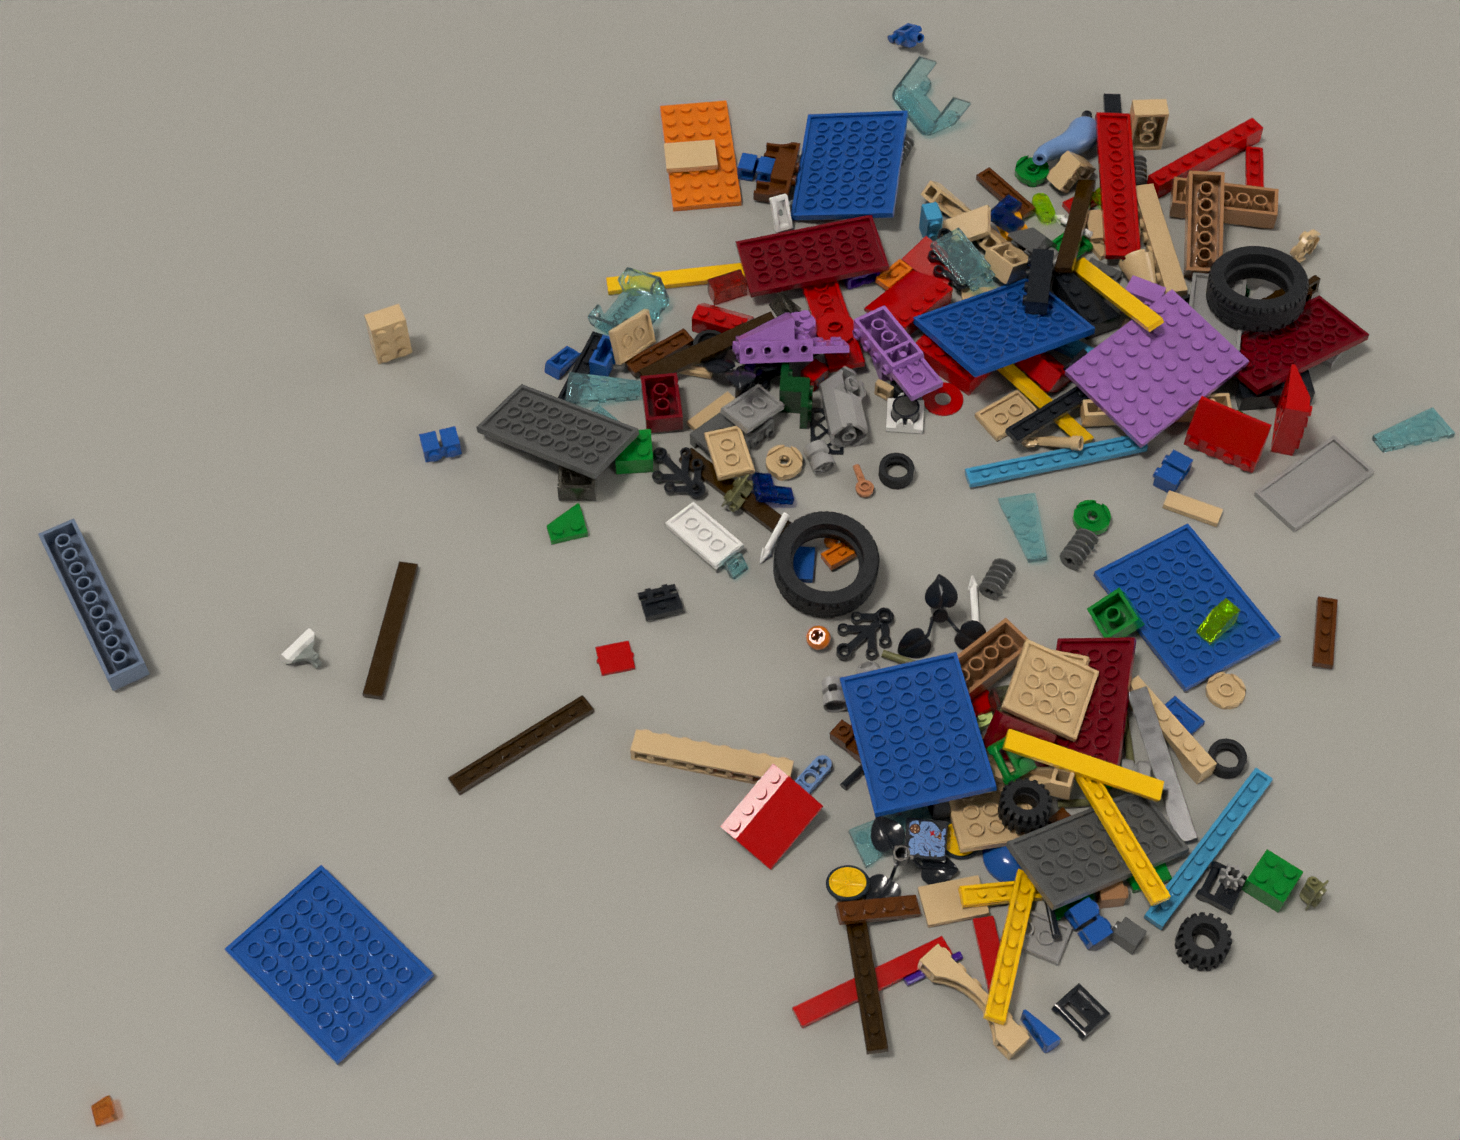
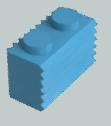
M937 202L922 204L919 223L921 235L923 238L927 236L933 242L938 241V232L942 228V213Z

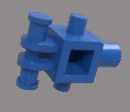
M907 23L895 30L892 35H889L888 40L890 43L895 41L897 45L912 48L917 43L923 42L924 35L919 33L922 31L921 26Z

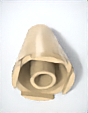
M1145 249L1131 252L1125 256L1126 259L1123 262L1122 259L1119 261L1118 265L1129 281L1132 275L1157 284L1154 258L1150 249H1148V252H1145Z

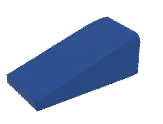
M569 346L564 347L545 362L544 372L557 380L560 379L578 360L581 353Z
M1023 1010L1020 1020L1041 1050L1046 1054L1056 1048L1061 1038L1029 1011Z

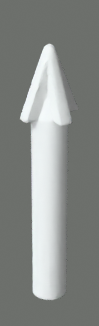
M1053 215L1060 226L1062 224L1066 226L1068 220L1065 218L1066 215ZM1084 228L1083 235L1091 238L1093 232Z
M787 513L782 514L765 548H762L760 564L772 555L771 551L790 517Z
M972 575L968 586V591H970L972 620L980 622L977 593L979 585Z

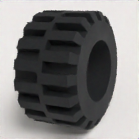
M1017 778L1016 782L1011 780L1001 791L998 817L1002 820L1004 826H1008V830H1015L1017 834L1024 832V834L1030 833L1047 824L1052 806V796H1049L1050 792L1048 789H1045V785L1042 783L1039 785L1037 780L1030 781L1029 778L1024 780ZM1026 803L1031 805L1033 809H1022L1016 804Z
M1200 912L1199 916L1196 913L1191 914L1190 918H1185L1184 922L1181 923L1175 937L1176 942L1174 945L1175 949H1178L1176 952L1177 956H1182L1181 961L1184 964L1187 962L1189 968L1197 967V971H1202L1203 968L1206 971H1211L1212 967L1214 969L1218 968L1220 963L1224 962L1231 948L1232 939L1230 937L1232 934L1230 930H1227L1228 925L1226 922L1222 924V919L1220 917L1214 918L1212 913L1205 915V912ZM1204 935L1213 942L1214 947L1211 949L1201 948L1193 941L1192 936Z

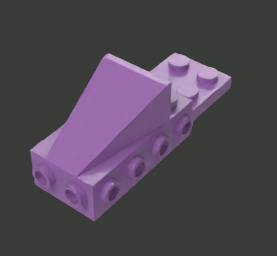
M885 305L854 319L853 336L856 340L860 341L863 349L869 352L880 380L884 382L895 380L911 401L943 386L941 378L924 359L923 351Z
M789 312L741 336H736V341L732 343L733 352H735L736 359L740 364L813 361V354L849 353V344L844 339H841V337H831L830 340H823L822 337L811 338L808 333L805 334V331H794V317Z

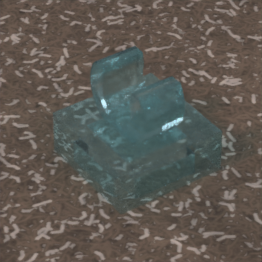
M739 552L723 564L729 577L734 580L748 570L744 557Z

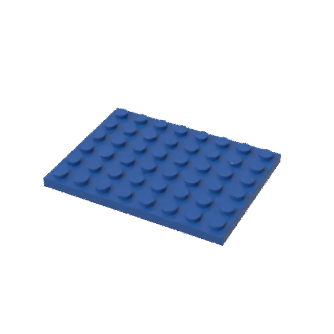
M908 111L808 114L791 210L792 220L851 219L872 215L873 218H894Z
M1026 278L913 317L914 325L974 377L1095 334L1094 326L1051 292L1047 315L1025 313V306H1022L1023 295H1027L1024 292V285L1029 279Z
M1188 523L1094 572L1093 576L1107 594H1110L1119 587L1127 594L1145 623L1136 631L1184 692L1204 682L1214 674L1222 672L1274 644L1281 638L1279 633Z
M957 652L840 678L875 818L997 790Z
M322 865L315 869L225 948V952L337 1065L434 977L433 972Z

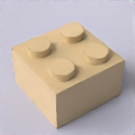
M1010 241L987 248L981 266L989 274L994 275L1003 284H1009L1026 278L1027 268L1030 269V266H1027L1028 255Z

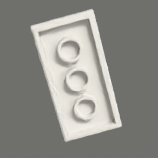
M694 502L665 522V526L715 570L744 549V544Z

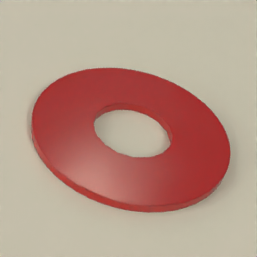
M827 313L818 319L816 334L818 337H822L823 340H830L831 337H841V339L848 342L853 338L854 321L844 313ZM832 323H839L843 326V331L839 334H832L828 331V326Z
M943 382L942 387L922 396L925 408L938 416L953 415L963 405L961 391L955 385ZM939 393H945L950 396L951 401L947 405H940L935 401V396Z

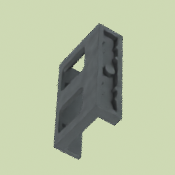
M719 412L690 433V445L694 448L700 446L710 456L704 433L736 425ZM772 418L765 421V424L753 433L746 434L742 431L748 450L757 447L762 440L773 435L775 421Z

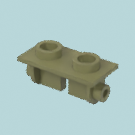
M749 474L742 478L739 476L732 485L734 487L724 495L723 499L725 501L721 507L728 505L729 510L732 512L739 510L745 501L740 494L747 498L754 488L753 481L747 480Z
M1314 876L1307 879L1299 894L1301 900L1307 904L1305 911L1311 906L1315 908L1322 901V897L1327 892L1325 888L1329 882L1328 880L1322 883Z

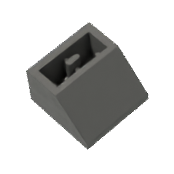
M1033 227L1008 234L1013 239L1011 243L1032 256L1033 248L1048 250L1051 247L1056 249L1058 246Z

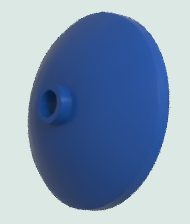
M1007 847L983 849V862L989 874L1000 882L1014 881L1017 870H1022V868Z

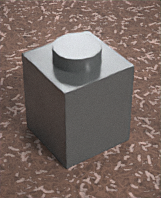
M1125 917L1122 922L1117 921L1113 926L1111 941L1132 955L1144 940L1147 931Z

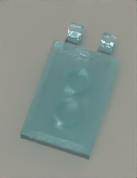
M959 227L931 243L930 247L961 285L967 283L971 291L975 292L979 289V285H981V281L977 277L981 276L986 284L993 281L992 278L995 277V274L992 270H989L991 265Z

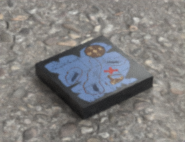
M907 817L905 846L908 847L910 855L914 856L915 860L946 862L948 821Z

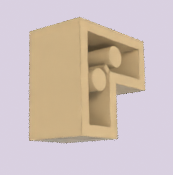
M1067 151L1060 157L1057 165L1049 171V175L1046 178L1059 191L1068 193L1077 180H1088L1096 168L1083 156Z

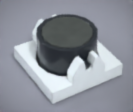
M904 393L898 395L897 398H888L886 431L922 434L924 400L915 399L911 401Z

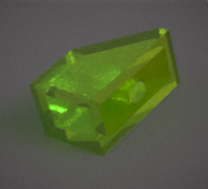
M1225 598L1212 609L1198 627L1196 633L1211 645L1237 622L1241 610Z

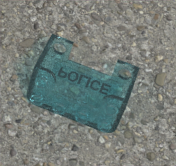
M627 267L618 278L623 292L605 314L601 306L597 304L587 317L593 327L609 335L608 331L643 309L649 310L653 325L665 308L668 307L670 302L669 296L661 277ZM628 275V281L625 284V278Z

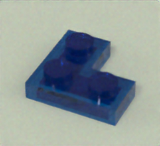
M1008 194L991 209V222L1008 233L1021 230L1024 227L1025 221L1014 214L1021 208L1022 203Z
M755 472L752 474L751 478L754 483L756 501L793 505L792 487L774 486L772 475L769 473Z

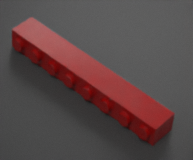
M1250 118L1148 175L1147 184H1154L1159 199L1171 192L1174 177L1187 178L1189 171H1208L1244 151L1246 146L1251 147L1260 142L1263 127L1254 118Z

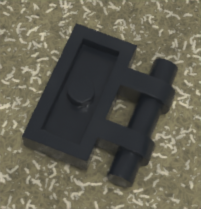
M663 584L659 588H647L643 592L637 593L639 600L647 599L641 601L646 621L683 612L678 592L670 594L677 591L675 584Z

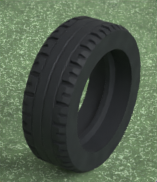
M1264 246L1239 247L1224 253L1212 264L1208 275L1206 300L1211 311L1222 322L1234 328L1249 332L1276 331L1290 325L1302 314L1306 303L1309 279L1301 264L1287 253ZM1241 279H1262L1276 284L1285 291V294L1273 299H1253L1238 294L1229 287V284Z
M818 511L806 514L790 523L778 539L773 561V575L776 586L783 598L800 612L823 618L846 615L859 608L874 589L880 562L878 547L875 540H873V536L865 529V526L848 515L833 511ZM831 538L838 540L855 551L859 562L858 574L855 580L843 589L836 591L813 589L804 584L795 574L793 559L797 549L813 539Z

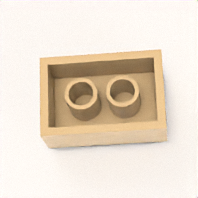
M1132 100L1129 114L1131 116L1133 150H1161L1169 117L1167 100Z
M399 304L364 315L371 348L378 364L412 353L406 319Z

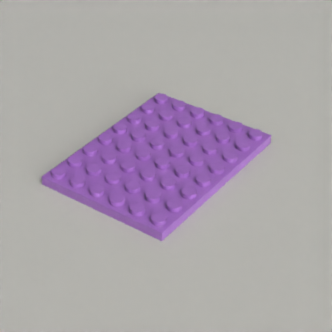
M1173 289L1149 306L1150 309L1163 318V324L1148 332L1132 319L1065 370V375L1140 448L1196 406L1201 396H1209L1249 363V360Z

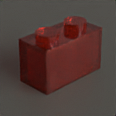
M741 269L707 279L708 295L714 306L747 295V281Z

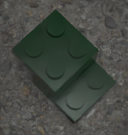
M782 362L779 401L785 404L780 412L800 414L799 429H807V422H811L813 385H810V378L793 377V369H789V362Z

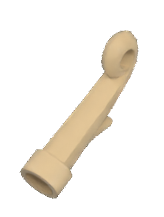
M1074 435L1072 437H1029L1021 444L1027 448L1040 445L1071 448V450L1081 451L1084 439L1082 436Z

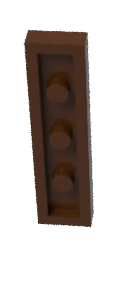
M990 167L976 175V180L1007 207L1014 206L1016 211L1021 213L1022 220L1035 212L1036 207Z
M683 328L626 361L625 367L636 378L641 375L640 369L687 349L693 345L694 339Z
M1318 596L1316 600L1312 666L1332 669L1338 599Z
M916 895L837 902L835 905L839 925L916 918L921 914Z

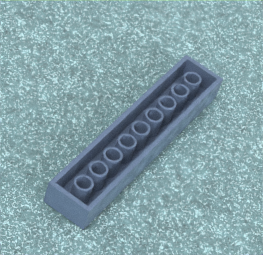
M73 518L39 533V538L112 691L150 675L75 519Z

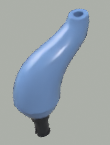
M1083 111L1082 117L1073 120L1065 132L1039 146L1034 152L1033 162L1036 165H1043L1046 162L1060 159L1067 151L1079 155L1092 148L1097 143L1096 121L1092 118L1091 111Z

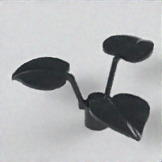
M716 359L704 364L703 368L705 367L706 370L712 373H725L726 379L735 387V398L752 388L757 370H775L782 367V362L755 363L754 371L751 372L733 370L732 368H735L734 362L727 359Z
M938 574L925 592V601L931 607L932 614L927 633L925 634L921 628L909 630L900 640L897 652L910 658L926 656L932 647L928 637L930 636L934 621L937 623L948 621L953 629L958 632L954 637L955 644L963 650L984 635L986 630L980 622L975 620L966 621L961 625L960 629L957 628L946 608L953 607L958 600L956 588L946 577Z
M884 816L876 817L871 828V842L879 852H887L892 849L894 867L889 879L883 874H876L869 878L870 886L865 894L866 899L899 896L900 886L892 882L897 867L905 866L909 861L919 869H922L921 878L928 885L948 881L957 873L958 868L947 857L945 863L922 861V865H920L914 859V856L910 855L908 847L901 845L905 838L903 827L898 822Z

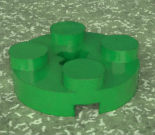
M1023 156L1016 162L1014 175L1020 182L1033 188L1047 180L1049 165L1047 162L1043 165H1036L1032 157Z
M1084 500L1076 506L1072 521L1077 530L1081 528L1088 529L1099 535L1108 530L1111 513L1103 503L1101 505L1096 503V500ZM1088 515L1096 517L1095 520L1088 519Z

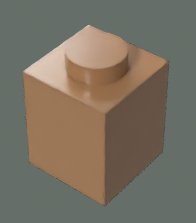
M1123 881L1095 892L1099 909L1124 906L1125 900L1128 898V888L1123 885Z

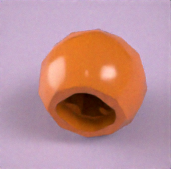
M813 626L806 635L807 644L815 650L827 647L831 639L828 629L823 626Z

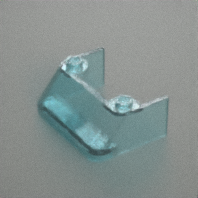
M919 56L894 88L892 98L902 111H908V118L917 130L923 135L930 136L955 125L971 103L953 97L944 110L940 112L927 96L932 85L928 74L937 62Z

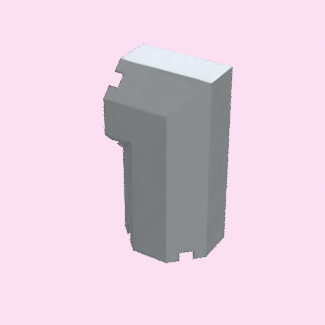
M846 366L818 385L830 442L839 448H846L845 445L850 444L851 447L858 446L867 439L868 432L861 402L866 396L864 383L861 379L857 381L855 378L857 376L856 372Z

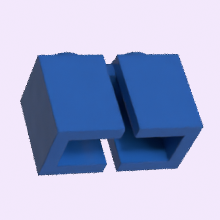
M742 153L737 167L738 179L752 182L756 172L758 174L756 182L757 180L770 182L775 159L763 156L757 158V155Z
M603 335L597 345V350L595 349L589 360L590 375L607 380L616 362L610 337Z
M455 426L439 430L443 447L439 446L436 431L419 434L425 462L437 461L442 459V456L448 458L462 454Z
M1173 449L1170 455L1166 454L1161 468H1156L1153 474L1155 478L1153 486L1166 493L1169 490L1175 492L1181 484L1180 481H1183L1189 473L1193 459Z
M1087 897L1064 913V916L1074 930L1093 919L1094 922L1077 933L1087 950L1113 933L1110 922L1099 915V906L1090 897Z

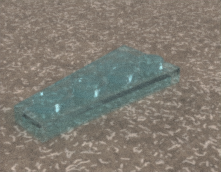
M569 372L565 401L583 405L596 401L606 403L608 400H615L616 402L639 400L641 381Z

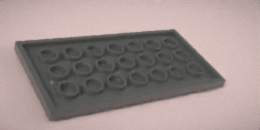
M523 384L515 389L476 427L477 432L593 479H596L639 435L638 428Z
M1129 792L1113 799L1153 867L1187 854L1188 846L1152 800ZM1092 807L1010 840L1006 844L1009 852L1051 910L1060 908L1133 876Z

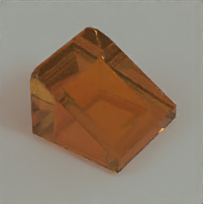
M110 1095L105 1096L91 1106L96 1127L118 1119L115 1104Z

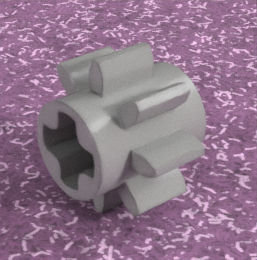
M1228 863L1226 869L1221 868L1219 872L1222 875L1219 882L1223 883L1225 889L1233 888L1236 891L1238 885L1243 886L1245 882L1243 879L1245 872L1241 871L1239 865L1235 866Z

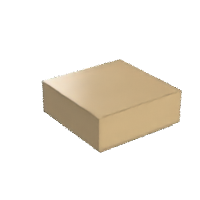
M878 379L875 383L874 394L886 401L888 398H893L894 386Z

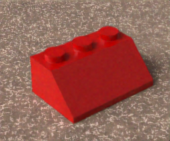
M701 303L697 305L692 316V331L700 333L704 330H716L723 333L754 319V317L711 304Z
M1047 351L1014 364L1021 371H1025L1027 377L1033 382L1037 381L1040 384V388L1046 393H1057L1071 382L1062 369L1064 365Z

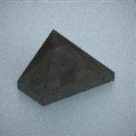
M780 292L769 304L777 317L788 312H801V307Z

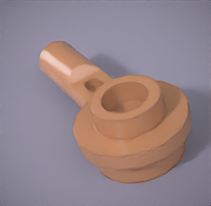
M855 464L853 470L858 480L855 490L860 497L867 498L873 493L874 485L869 480H865L860 465Z

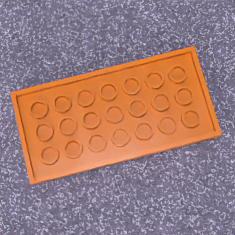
M727 101L660 106L664 143L715 140L718 169L668 173L673 212L741 206Z

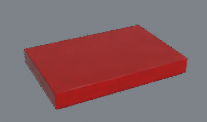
M927 236L902 258V261L912 267L914 271L936 277L933 274L936 265H942L945 270L954 274L951 268L937 261L930 262L927 259L928 253L931 250H936L940 255L948 258L946 252ZM960 265L961 272H963L964 267ZM943 276L937 277L948 285L952 283L951 280Z

